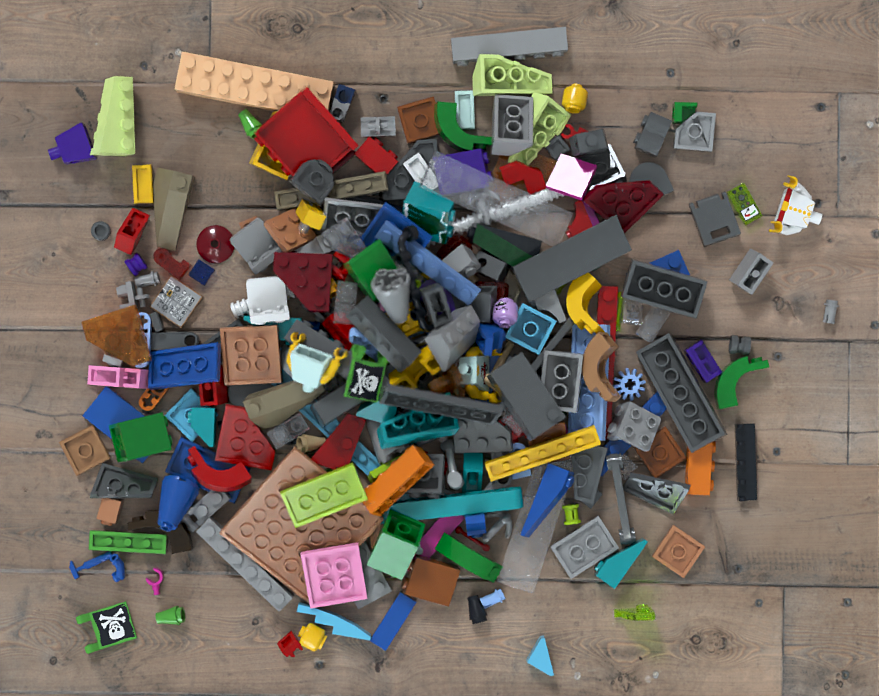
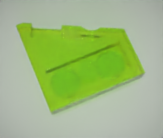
M647 604L636 605V608L614 609V617H623V619L634 621L655 620V612Z

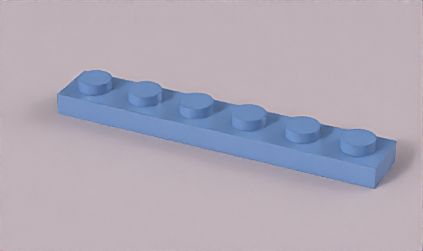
M386 220L375 238L380 239L390 249L399 253L397 243L402 231ZM415 240L405 242L406 250L411 254L410 263L468 306L481 291L480 288Z

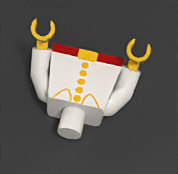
M788 175L787 177L790 178V182L783 183L784 186L790 188L784 190L775 219L770 222L774 224V229H769L771 233L784 235L799 233L802 229L807 228L809 222L819 225L822 219L821 213L813 211L815 202L812 201V196L794 176Z

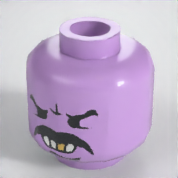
M501 298L494 304L492 318L494 323L501 328H509L517 322L518 306L512 299Z

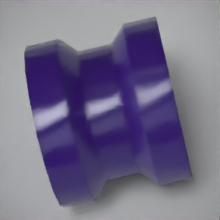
M138 252L131 259L124 261L134 276H137L142 269L146 270L148 268Z

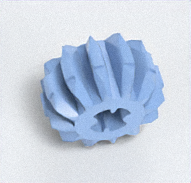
M625 368L626 375L619 371L618 374L621 379L614 377V381L619 382V384H615L613 387L620 388L617 391L619 394L624 392L622 395L623 400L629 394V399L632 401L634 400L633 393L639 398L641 395L638 390L645 391V388L640 387V384H645L646 381H639L643 374L640 373L635 376L636 369H633L630 375L629 368ZM628 379H631L630 382H634L630 390H628V387H625Z

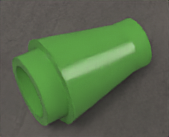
M246 109L240 112L238 116L246 135L254 139L256 137L254 132L262 124Z
M179 606L156 613L157 624L180 625L186 619L184 608Z

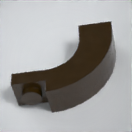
M159 510L146 511V519L143 516L133 517L132 521L127 523L128 530L146 527L161 529L158 525ZM180 522L175 530L170 532L164 531L170 540L172 554L193 549L191 535L184 523Z

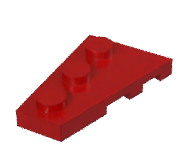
M348 413L311 459L315 463L333 470L350 464L366 420Z

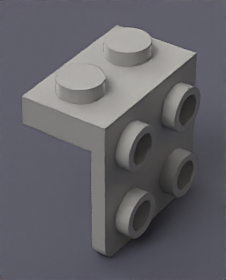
M256 218L230 238L231 244L248 263L255 275L265 271L268 265L274 261V252H283L264 227V222L261 218Z
M631 401L621 403L615 409L614 420L610 423L607 430L609 432L607 439L611 441L623 440L644 452L649 451L661 418Z

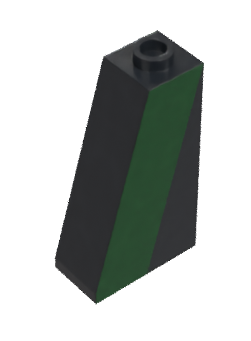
M478 223L472 224V227L470 226L467 232L468 243L484 253L505 262L510 269L539 254L542 241Z

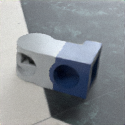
M342 84L338 85L330 113L337 121L343 123L357 90Z

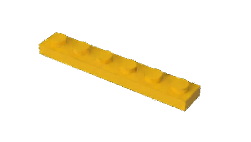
M595 425L484 463L492 482L601 445Z

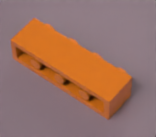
M715 441L691 453L687 446L685 484L691 485L687 494L710 495V491H713L714 481L711 480V472H714L715 461H712V453H715L716 450Z
M415 445L406 448L400 458L394 460L385 472L378 475L376 481L364 489L368 499L362 502L370 514L382 516L434 466V463L423 448Z

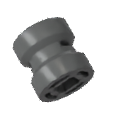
M731 335L729 354L741 353L742 355L749 356L751 337L744 336L739 338L737 335Z

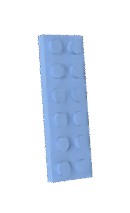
M574 324L572 326L571 352L584 354L587 345L596 333L594 332L591 335L585 328L581 330ZM599 325L610 335V325ZM609 358L605 365V373L607 379L609 369ZM583 375L579 410L577 413L569 412L568 433L595 425L599 440L605 441L607 401L599 395L600 392H590Z

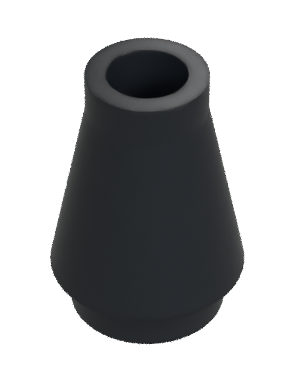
M479 596L468 597L469 620H472V624L487 621L486 616L488 614Z

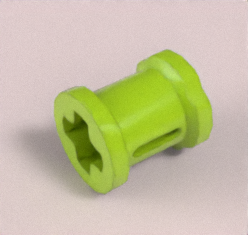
M579 504L562 505V509L565 512L564 525L581 523L578 517Z

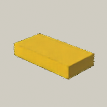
M132 165L134 204L154 203L152 165Z

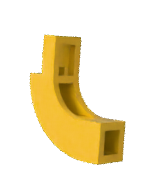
M588 272L572 281L567 292L566 305L572 321L581 330L585 328L592 335L594 332L597 334L598 332L605 331L590 317L588 312L590 299L602 287Z

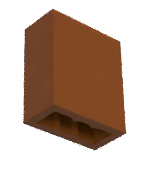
M415 554L407 569L409 570L408 575L403 578L401 585L405 595L449 607L460 574L459 567Z

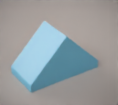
M543 635L538 638L526 661L547 675L554 676Z

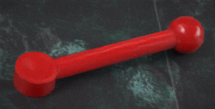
M458 526L455 528V532L457 534L461 533L471 541L481 546L485 552L490 550V546L488 544H483L479 540L472 538L471 536H467V533L463 531L462 527Z

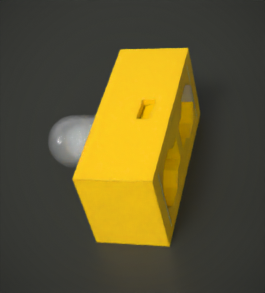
M304 199L301 200L295 212L301 220L298 230L302 234L308 233L311 227L320 231L326 219L319 206Z

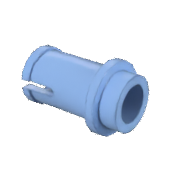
M495 589V592L480 598L484 609L498 602L503 603V600H505L501 589Z

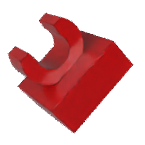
M292 631L277 643L281 652L286 657L290 655L294 658L295 654L293 652L297 648L301 651L303 650L297 636Z

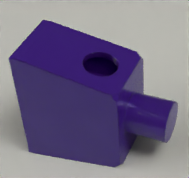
M79 123L56 136L57 146L48 149L51 160L62 157L65 164L97 159L96 155H90L93 145L84 123Z

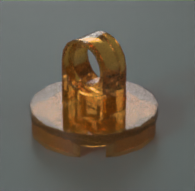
M454 363L444 372L441 369L442 377L432 380L427 385L432 393L440 394L448 391L453 397L462 398L465 396V387L461 389L460 385L463 379Z

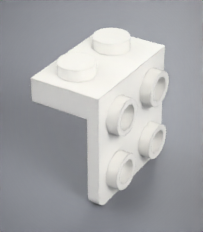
M278 276L254 278L246 281L251 324L263 325L266 322L274 321L281 323L285 320H290L286 285Z

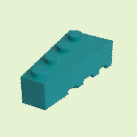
M411 410L380 424L376 432L380 448L386 449L455 435L460 427L457 418Z

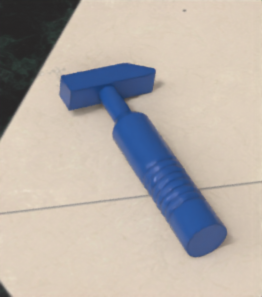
M112 551L88 560L78 568L75 567L73 561H70L69 568L74 579L80 578L78 571L89 569L109 560L110 556L113 555Z

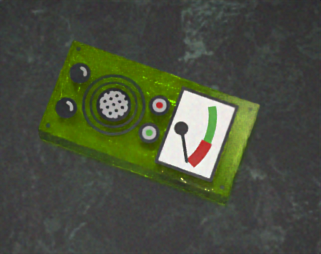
M745 183L726 192L745 226L762 217Z

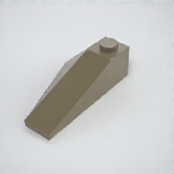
M157 168L153 183L157 247L176 252L195 180L194 176Z
M293 380L251 393L243 400V404L249 419L261 430L280 425L325 392L324 385L321 384L318 388H314L313 392L307 393L302 389L303 384Z

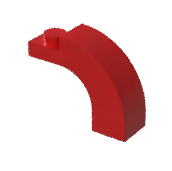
M195 446L188 449L187 460L192 467L196 466L191 469L192 476L202 486L217 492H232L252 482V477L242 462L227 470H215L205 463Z

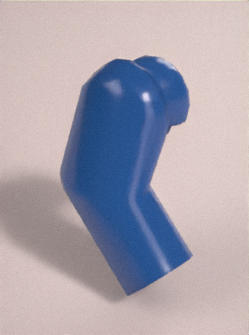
M113 554L110 556V561L115 566L116 572L112 573V578L115 582H118L125 578V564L118 554Z

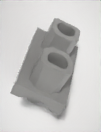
M395 116L360 118L361 137L396 136Z
M132 281L125 282V285L116 287L118 298L128 296L129 301L128 304L120 305L121 315L135 317L139 313L137 300H139L140 307H145L144 299L150 298L149 294L143 295L142 288H137L138 296H136L134 282Z

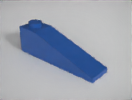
M548 463L520 534L521 536L530 537L564 496L568 488L573 485L574 472Z

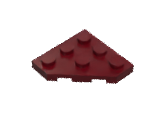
M650 180L598 184L583 197V200L605 220L617 215L625 234L664 193Z
M274 252L273 272L310 312L330 313L333 254Z

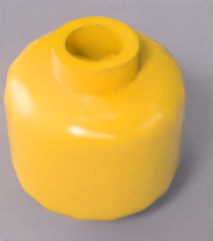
M576 83L566 87L562 97V106L565 110L573 114L584 110L588 98L587 90L582 88V85Z
M309 623L307 627L302 626L298 637H300L299 642L301 646L313 652L317 649L321 650L327 638L325 635L326 631L314 623Z

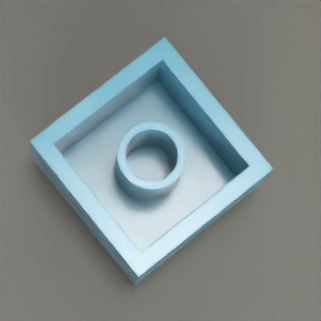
M522 303L518 309L517 322L509 327L506 332V339L539 355L557 321Z

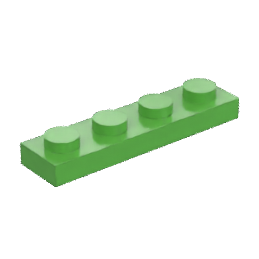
M90 530L89 550L166 554L167 535Z

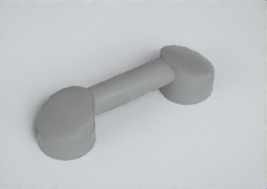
M447 439L440 446L443 453L446 454L449 468L447 482L453 490H459L464 485V479L456 469L454 440Z

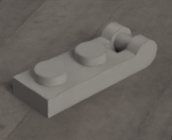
M211 490L187 511L181 523L184 522L186 524L187 530L190 533L194 532L229 501L231 496L227 492ZM192 514L198 519L195 523L190 518Z

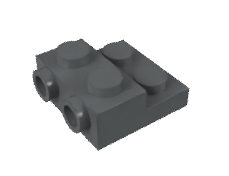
M611 144L608 145L609 150L590 153L577 158L597 165L595 174L588 187L589 191L598 184L627 182L626 174Z
M427 454L434 463V466L406 492L410 498H421V494H428V498L438 499L440 495H445L444 454Z

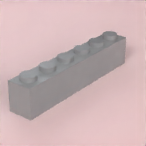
M566 27L451 38L453 64L467 66L469 62L477 63L480 54H496L506 59L514 58L515 61L525 60L528 56H533L534 59H541L549 54H552L553 57H560L567 53L568 43Z
M212 516L209 517L196 532L280 612L294 595L278 579L220 535L219 532L223 526Z

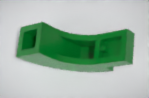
M438 101L434 105V121L437 131L450 147L464 152L473 150V146H475V149L481 148L486 150V148L492 145V137L470 135L459 127L456 120L457 103Z
M744 356L730 362L722 370V373L719 374L715 384L714 398L716 408L723 409L738 406L735 392L737 381L747 372L769 368L768 360H762V357L751 359V363H749L748 356Z
M445 532L435 547V550L456 564L493 583L503 568L501 564L483 556Z

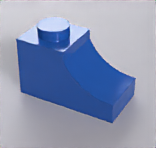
M480 323L476 344L484 356H492L493 350L502 348V344L506 339V332L496 323Z
M484 513L465 515L467 536L478 538L487 533Z

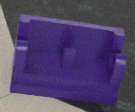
M702 339L683 350L704 383L709 382L722 373V370L715 362Z

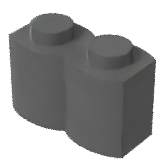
M650 112L648 116L645 115L641 122V126H643L642 132H637L633 141L636 144L635 149L656 158L672 120Z

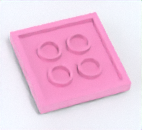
M358 542L301 552L310 609L368 599Z

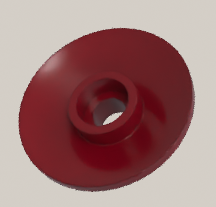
M212 225L206 227L197 238L196 246L199 255L210 263L226 261L233 254L235 248L230 242V238L233 235L223 226ZM217 240L218 246L212 247V241Z

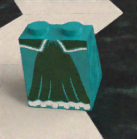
M414 182L403 203V215L433 237L430 241L446 244L448 238L453 236L454 226H451L456 215V211L453 210L454 202L426 186Z

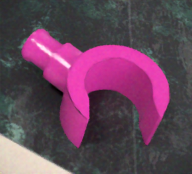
M153 568L160 576L159 581L153 582L148 577L145 579L149 585H152L154 595H160V583L164 579V574L161 569Z

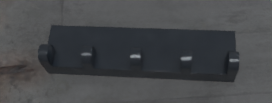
M735 424L737 501L757 500L755 424Z

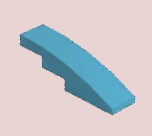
M302 602L298 604L297 612L316 615L315 623L333 626L332 634L369 641L371 639L369 632L337 613L321 607L310 609V604Z

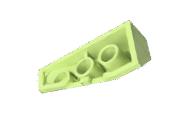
M480 54L478 56L472 76L473 96H495V94L532 95L534 92L552 94V74L533 67H527L520 64V62L511 61L501 55Z
M534 92L531 96L533 97V145L509 156L508 162L511 163L517 160L525 165H529L537 157V153L543 147L546 148L550 144L549 141L555 135L558 136L563 131L571 114L549 96Z

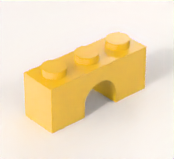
M428 345L420 350L421 353L402 372L399 373L394 369L388 374L390 385L416 389L417 381L422 374L429 371L432 375H435L441 370Z

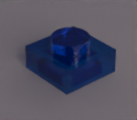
M198 259L188 275L205 286L215 269Z

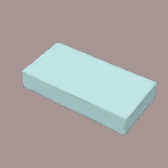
M473 90L455 91L457 123L462 130L475 129Z

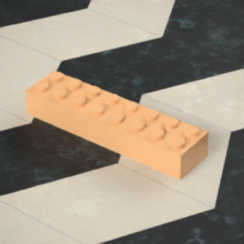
M182 52L175 90L178 93L263 110L278 111L307 86L329 111L334 82Z

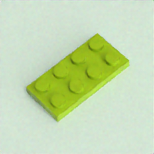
M353 463L280 491L295 528L368 499Z

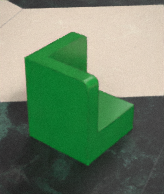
M674 102L672 104V124H682L696 112L698 103Z

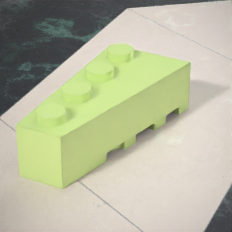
M114 76L105 79L101 98L102 106L97 118V131L94 133L93 138L95 140L94 146L91 148L90 155L135 154L133 77Z

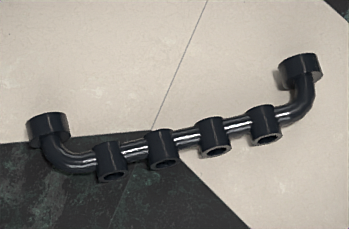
M409 225L403 228L402 234L398 238L399 253L395 254V261L397 264L403 265V268L406 269L410 277L409 302H413L414 309L410 311V317L414 321L418 320V324L423 331L431 333L436 327H434L431 320L428 324L426 323V310L422 307L420 301L421 291L416 287V273L410 264L411 254L406 250L405 246L406 241L411 242L418 239L419 232L416 226Z

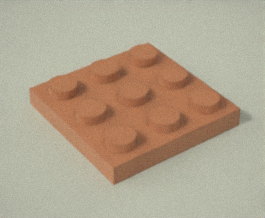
M278 324L220 328L224 385L283 382Z

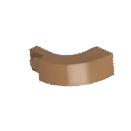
M598 332L587 345L583 355V378L590 392H600L599 395L605 401L616 402L621 395L607 379L605 365L609 356L619 346L607 332Z

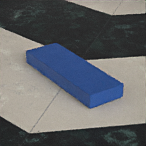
M400 591L370 641L386 651L417 601Z

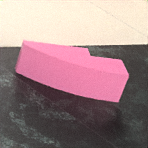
M89 365L87 384L148 389L149 370Z

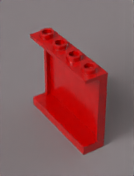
M307 86L254 132L256 135L255 141L261 147L265 145L270 150L267 154L274 162L278 159L282 164L280 169L287 176L290 174L293 176L304 162L313 159L323 160L332 168L346 154L359 146Z

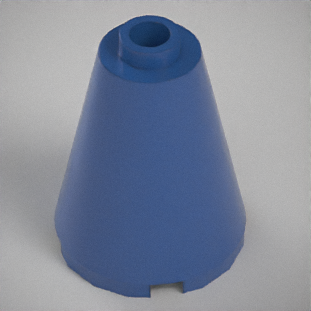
M176 475L165 476L161 486L158 525L167 532L178 527L197 498L200 490L196 483L189 479H186V481L179 480L180 476Z

